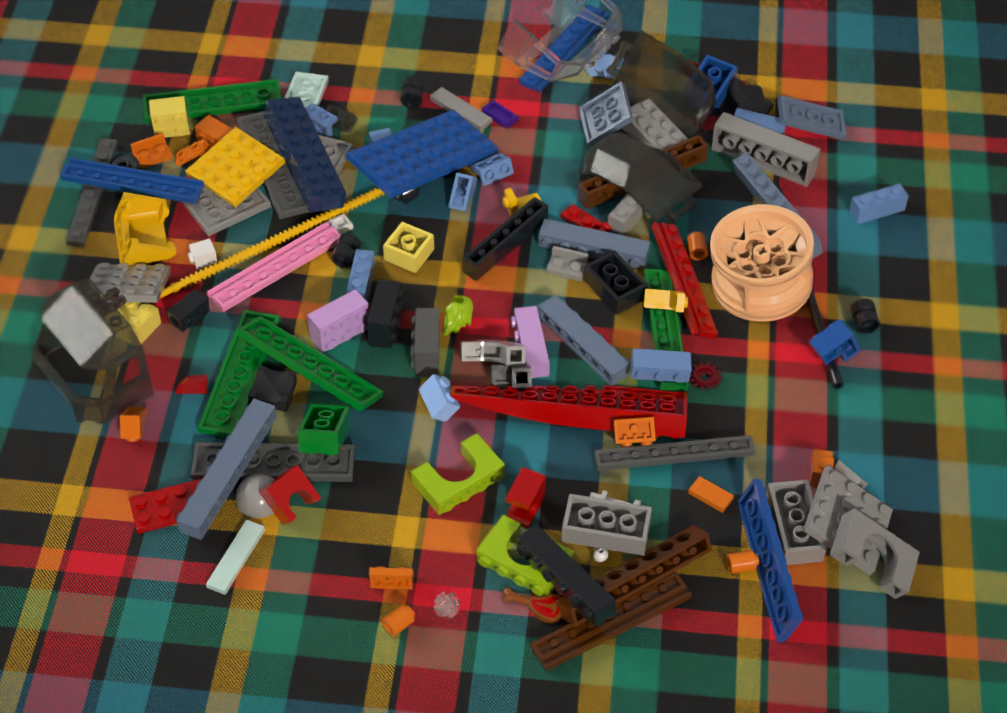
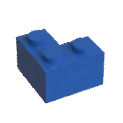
M841 319L829 324L824 331L815 334L809 341L812 349L825 365L839 355L846 362L861 351L853 333Z

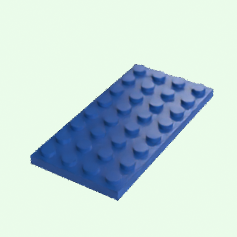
M453 109L347 152L346 159L389 198H393L498 152V146Z

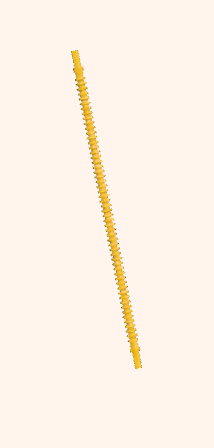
M374 188L373 191L369 190V193L365 192V195L361 194L360 197L356 196V199L352 198L351 202L349 200L347 203L344 202L343 208L331 209L329 212L325 211L324 214L320 213V216L316 215L315 218L311 217V220L307 219L306 223L303 221L302 224H297V227L293 226V229L288 228V231L284 230L283 233L279 232V235L275 234L274 238L271 236L269 240L265 239V242L261 241L260 244L256 243V246L251 245V248L247 247L246 251L243 249L241 253L233 254V257L223 258V261L219 260L218 264L214 263V266L209 265V268L204 267V270L200 269L199 273L196 271L194 275L190 274V277L185 276V279L181 278L179 282L171 283L170 286L163 289L160 298L173 292L177 293L182 288L186 289L187 285L192 286V283L196 284V281L201 282V279L206 280L207 276L211 277V274H216L215 272L225 271V268L229 269L230 265L239 264V261L244 262V259L248 260L249 256L252 258L253 255H258V252L262 253V250L267 251V248L276 247V244L280 245L281 241L285 242L286 239L290 240V237L299 236V233L308 232V229L312 230L313 226L316 228L318 224L322 225V222L325 223L327 220H331V218H335L340 214L348 213L349 209L351 211L354 208L357 209L358 205L362 206V203L367 204V201L371 202V199L380 198V195L384 196L385 193L379 188Z

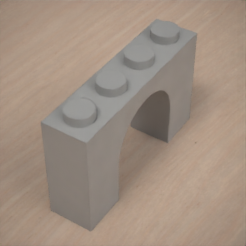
M855 508L843 514L830 556L848 566L859 560L864 541H868L878 548L884 559L885 568L879 588L895 599L909 593L920 552Z

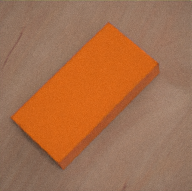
M701 476L697 478L688 491V494L722 513L734 498V495Z

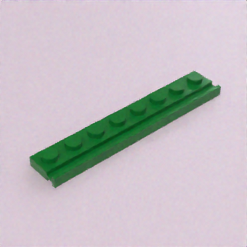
M644 269L643 278L648 284V289L674 291L668 270ZM648 308L654 350L683 352L677 312L669 309ZM659 381L660 390H688L689 387L687 382Z

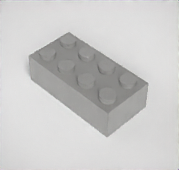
M650 99L631 106L634 121L622 127L647 156L688 139Z
M809 480L768 483L766 497L771 507V514L776 524V531L781 541L786 564L823 562L826 546L803 531L813 502Z
M569 494L562 527V542L644 556L652 507Z

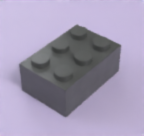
M416 308V316H412V327H415L411 334L412 342H415L411 346V357H415L412 358V369H415L416 377H431L433 374L439 376V308Z

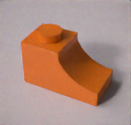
M127 407L120 415V439L135 442L142 438L145 420L148 415V407Z
M813 449L810 486L818 487L823 469L828 465L832 468L834 467L832 451Z

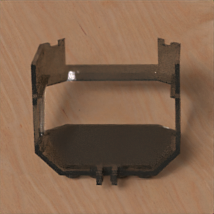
M89 277L81 278L47 297L40 317L43 323L32 358L37 374L43 371L73 407L77 422L89 420L95 421L97 424H105L121 415L127 407H135L154 396L144 349L129 322L117 310L126 303L127 298L123 294L120 295L121 291L117 287L107 290L104 295ZM63 346L81 368L106 370L100 398L76 396L47 361L48 354ZM136 356L140 375L114 389L117 367Z

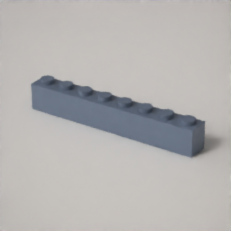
M748 152L732 160L736 175L760 204L780 206L799 215ZM811 229L814 238L813 258L822 254L823 250L819 237Z
M253 399L251 404L246 406L244 415L236 422L232 434L227 436L225 445L222 450L220 449L217 452L213 464L208 466L206 475L203 480L198 482L196 491L187 500L186 507L183 511L179 512L176 519L179 532L202 540L275 422L277 415L274 405Z

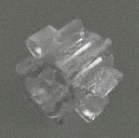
M443 591L436 596L434 610L440 617L443 618L447 615L451 619L458 614L460 601L454 593L446 594Z

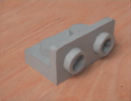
M553 246L552 257L547 266L546 274L582 282L584 266L588 264V254Z

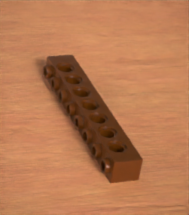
M697 135L578 183L577 199L587 210L707 161L708 145L700 135Z
M692 525L645 551L644 556L638 555L594 580L615 598L617 604L712 551L709 535L704 530ZM565 596L557 600L562 618L576 627L587 621L576 607L574 608L570 605Z

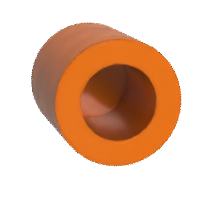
M701 232L691 233L687 237L691 259H705L708 256L705 235Z
M751 549L726 554L728 571L730 574L756 570V566L759 565L757 553H754Z
M400 605L381 620L382 626L390 636L395 637L414 622L415 613L411 607Z

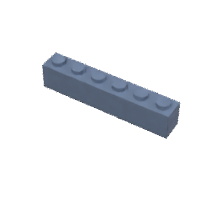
M544 219L539 232L538 246L549 249H552L553 246L587 253L588 257L598 259L615 250L630 267L645 269L650 252V241Z
M554 295L538 305L539 319L609 385H615L629 376L630 363L628 359L619 354L613 345L607 343L603 336L594 331L588 322L581 319L576 311L569 308L564 300Z

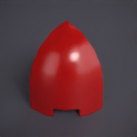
M201 374L185 377L178 384L176 394H207L208 376Z

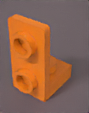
M205 139L194 142L192 145L176 153L175 164L179 167L198 156L201 157L212 146Z

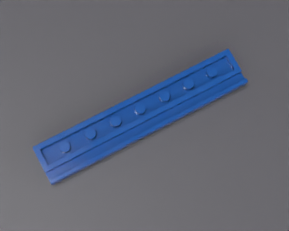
M588 4L519 79V84L531 90H538V93H540L608 19L609 13H603L601 9Z
M69 157V162L66 163L60 174V178L63 181L197 204L202 188L205 187L204 181L71 157Z

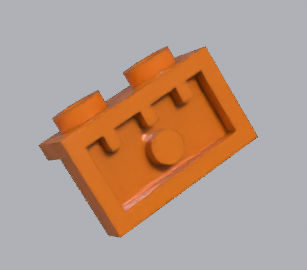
M163 133L130 144L132 155L140 162V170L173 159Z
M654 417L614 419L616 444H621V447L633 446V443L640 442L641 445H652V441L657 439Z
M380 566L370 568V587L413 589L414 570L405 567L385 568Z

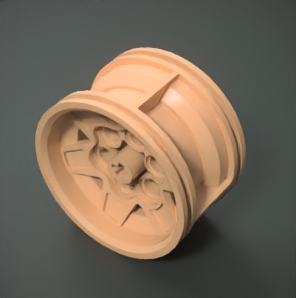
M757 204L739 208L719 221L713 230L710 240L711 259L714 264L712 268V289L719 304L729 313L739 318L759 322L778 320L800 309L808 300L813 286L812 258L814 238L805 220L789 209L775 205Z

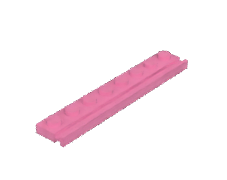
M327 221L207 291L208 297H211L213 302L224 312L336 246L341 234L333 226H330Z

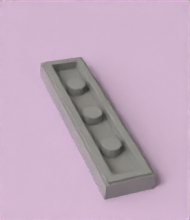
M442 87L430 95L432 102L447 111L454 109L479 131H482L492 123L491 117Z

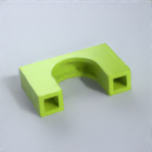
M477 433L461 442V455L475 470L468 479L460 482L447 481L428 462L411 471L412 484L438 515L449 512L454 506L461 502H466L474 494L484 491L488 486L501 481L505 477V464Z
M502 515L478 547L477 562L485 568L496 571L498 575L513 580L518 586L530 589L537 596L544 597L552 594L555 586L547 582L538 570H534L531 565L518 564L509 557V550L516 542L517 537L520 536L521 524ZM556 542L574 560V551Z

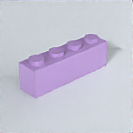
M537 306L514 308V316H511L512 328L516 327V331H514L515 342L526 346L525 364L531 366L532 378L549 376L550 363Z

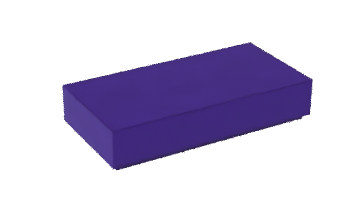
M495 100L482 108L484 114L491 117L493 121L505 129L518 121L516 114Z

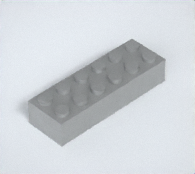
M725 112L722 113L714 125L711 149L734 159L748 152L762 170L806 187L816 174L820 149Z

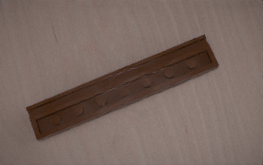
M675 571L617 603L616 614L599 625L595 626L590 620L576 627L568 624L530 643V648L547 672L689 600L692 597V593L688 591L687 586Z

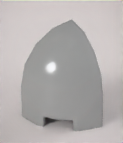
M838 460L835 470L863 489L868 485L867 482Z

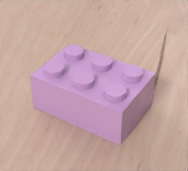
M355 289L308 314L309 333L312 342L324 353L344 341L350 340L355 335L365 332L368 329V302Z

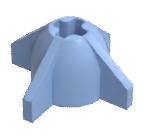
M602 50V57L596 61L594 67L587 69V72L590 76L613 79L617 76L624 57L621 53L613 57V55L607 54L605 50Z

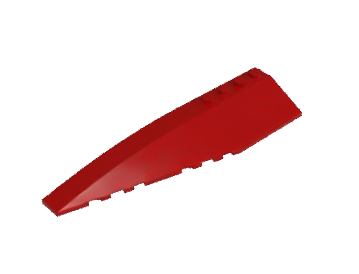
M567 385L563 389H559L558 386L525 387V389L512 388V386H507V389H498L496 386H488L483 390H480L478 386H452L450 396L455 400L498 413L562 426L607 430L615 433L614 419L654 417L656 437L685 438L688 392L604 385L603 389H595L594 385H586L585 389H578L575 385Z

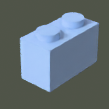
M435 374L419 388V391L431 417L446 422L460 408L458 400L450 396L452 389L450 381L444 376Z

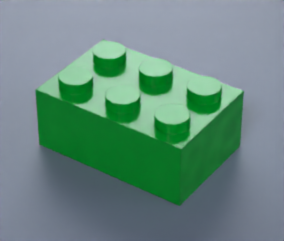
M310 404L298 429V452H305L306 454L322 453L328 456L338 455L350 429V406Z

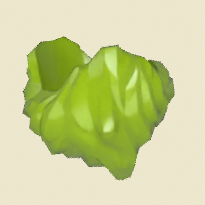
M455 295L453 302L445 309L447 313L444 316L443 334L445 336L452 332L454 334L458 333L460 328L465 327L466 324L471 325L472 311L474 309L472 300L467 296Z

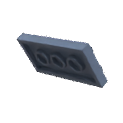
M782 95L778 98L781 125L844 140L847 136L843 111Z

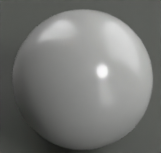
M254 474L245 478L239 484L235 495V502L239 511L252 518H264L274 514L259 491L275 480V478L266 474Z

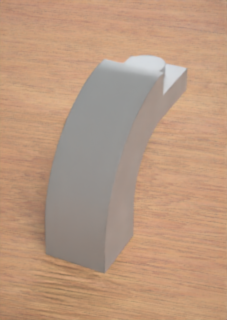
M500 340L460 341V361H492L503 363L506 366L525 365L526 346L523 344Z

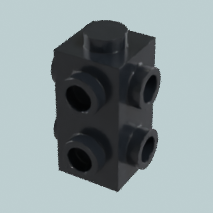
M193 290L167 310L169 323L181 332H184L192 327L200 318L207 315L210 311L209 299L205 294Z

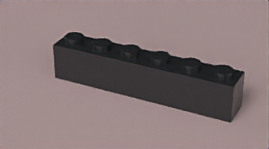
M536 197L531 199L462 257L463 273L475 281L479 280L542 226L544 219H548V205Z
M535 526L517 537V552L522 558L525 557L534 570H538L547 582L555 586L557 592L560 595H564L570 605L574 608L576 607L587 621L590 620L597 626L616 614L615 598L541 528Z

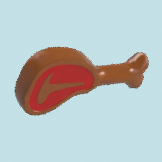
M510 587L503 590L505 596L502 598V602L504 604L514 601L526 605L531 613L542 622L555 624L562 617L557 602L561 598L559 595L549 594L544 597H526L514 593Z

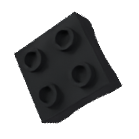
M734 78L727 88L740 109L768 115L774 106L772 102L764 98L763 89L758 85H745L740 79Z
M258 366L253 386L248 394L249 405L253 399H257L274 405L276 410L287 412L297 384L296 372H279L264 366Z

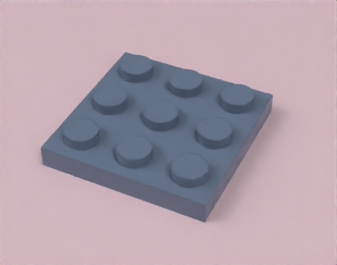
M622 82L617 83L579 107L586 141L589 146L595 145L634 121L626 88Z

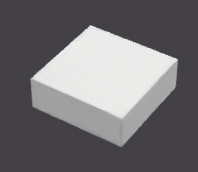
M344 213L328 220L329 225L333 226L340 234L353 229V224Z

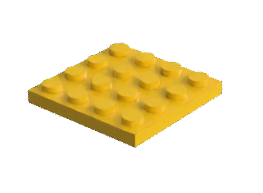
M235 127L186 170V174L192 179L204 181L205 188L236 208L265 179H268L286 162L282 156Z

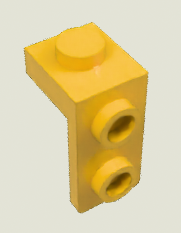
M508 188L504 189L502 202L510 216H512L534 197L539 200L541 198L538 193L516 198L513 190Z
M645 289L643 305L645 308L669 309L676 312H684V308H687L688 297H685V293L682 291Z

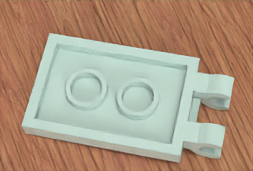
M295 72L285 98L300 96L305 108L311 103L319 106L329 81L328 76Z

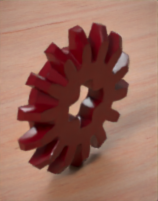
M700 362V366L693 365L695 370L691 369L692 374L690 378L692 379L689 380V383H695L693 387L701 385L700 390L704 386H706L707 390H710V386L717 388L715 384H721L719 379H722V375H718L721 371H715L717 366L711 367L710 363L703 365L702 362ZM706 374L709 378H707V380H703V378L699 376Z

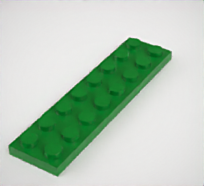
M279 79L143 95L145 123H152L149 100L184 96L188 118L265 109L266 100L282 99Z
M249 310L243 311L198 425V433L225 438L232 434L236 422L242 418L246 406L249 405L248 394L253 386L258 366H264L268 356L267 353L260 351L254 345L237 336L238 328L260 316L279 327L281 322L279 315Z
M262 316L238 328L237 336L241 337L244 341L254 345L260 351L267 353L276 361L288 366L291 370L296 371L307 380L317 384L323 390L330 392L360 412L382 398L384 391Z

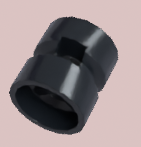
M409 76L404 79L400 100L405 107L414 109L421 106L425 87L421 78Z
M351 234L339 236L331 256L332 262L340 268H351L356 249L361 247L360 240Z
M867 298L853 302L850 310L854 318L856 331L860 334L875 332L880 327V322L874 302Z

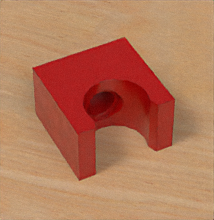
M298 465L287 469L259 491L282 525L296 519L295 513L291 511L289 506V500L293 493L301 496L307 505L321 499V496Z
M522 467L506 496V502L512 504L506 516L520 523L521 527L528 530L545 500L546 475Z

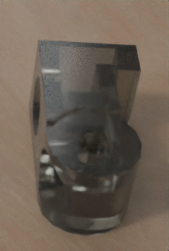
M328 105L326 109L329 113L337 116L338 120L332 127L339 128L346 133H350L358 121L356 115L332 105Z

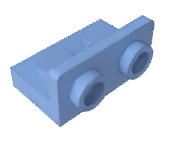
M311 103L305 109L318 135L333 138L332 125L338 120L337 116Z
M502 153L470 165L472 172L480 176L481 183L484 186L514 173L510 157Z

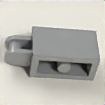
M636 192L634 196L627 194L608 215V224L611 226L610 232L624 236L642 217L646 198L644 192Z

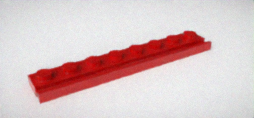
M654 221L651 227L675 291L684 292L685 297H688L687 308H684L683 313L691 335L698 334L699 337L715 339L718 332L677 225L662 222L658 224L657 221Z

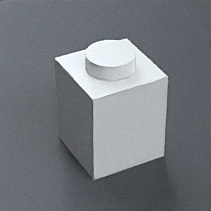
M210 238L189 245L188 259L190 263H194L196 270L217 263L216 251Z

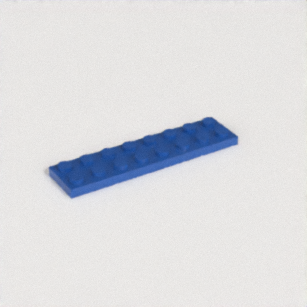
M753 479L737 504L750 550L752 549L754 553H757L759 558V565L756 566V571L777 643L785 642L803 621V615L798 605L797 594L792 585V577L789 574L786 558L781 548L776 524L773 521L771 507L766 497V490L761 479Z

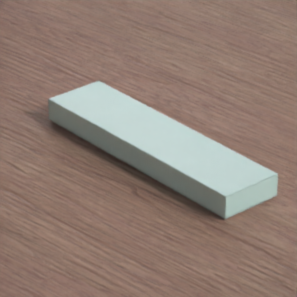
M249 520L244 522L206 583L207 588L226 595L263 535L265 526Z

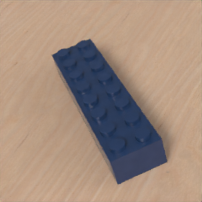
M300 96L266 100L264 117L309 213L343 208L346 191Z

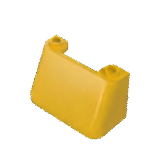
M123 193L114 215L120 263H127L128 265L147 264L170 260L172 256H175L176 246H174L172 241L166 240L163 223L165 217L169 215L166 199Z

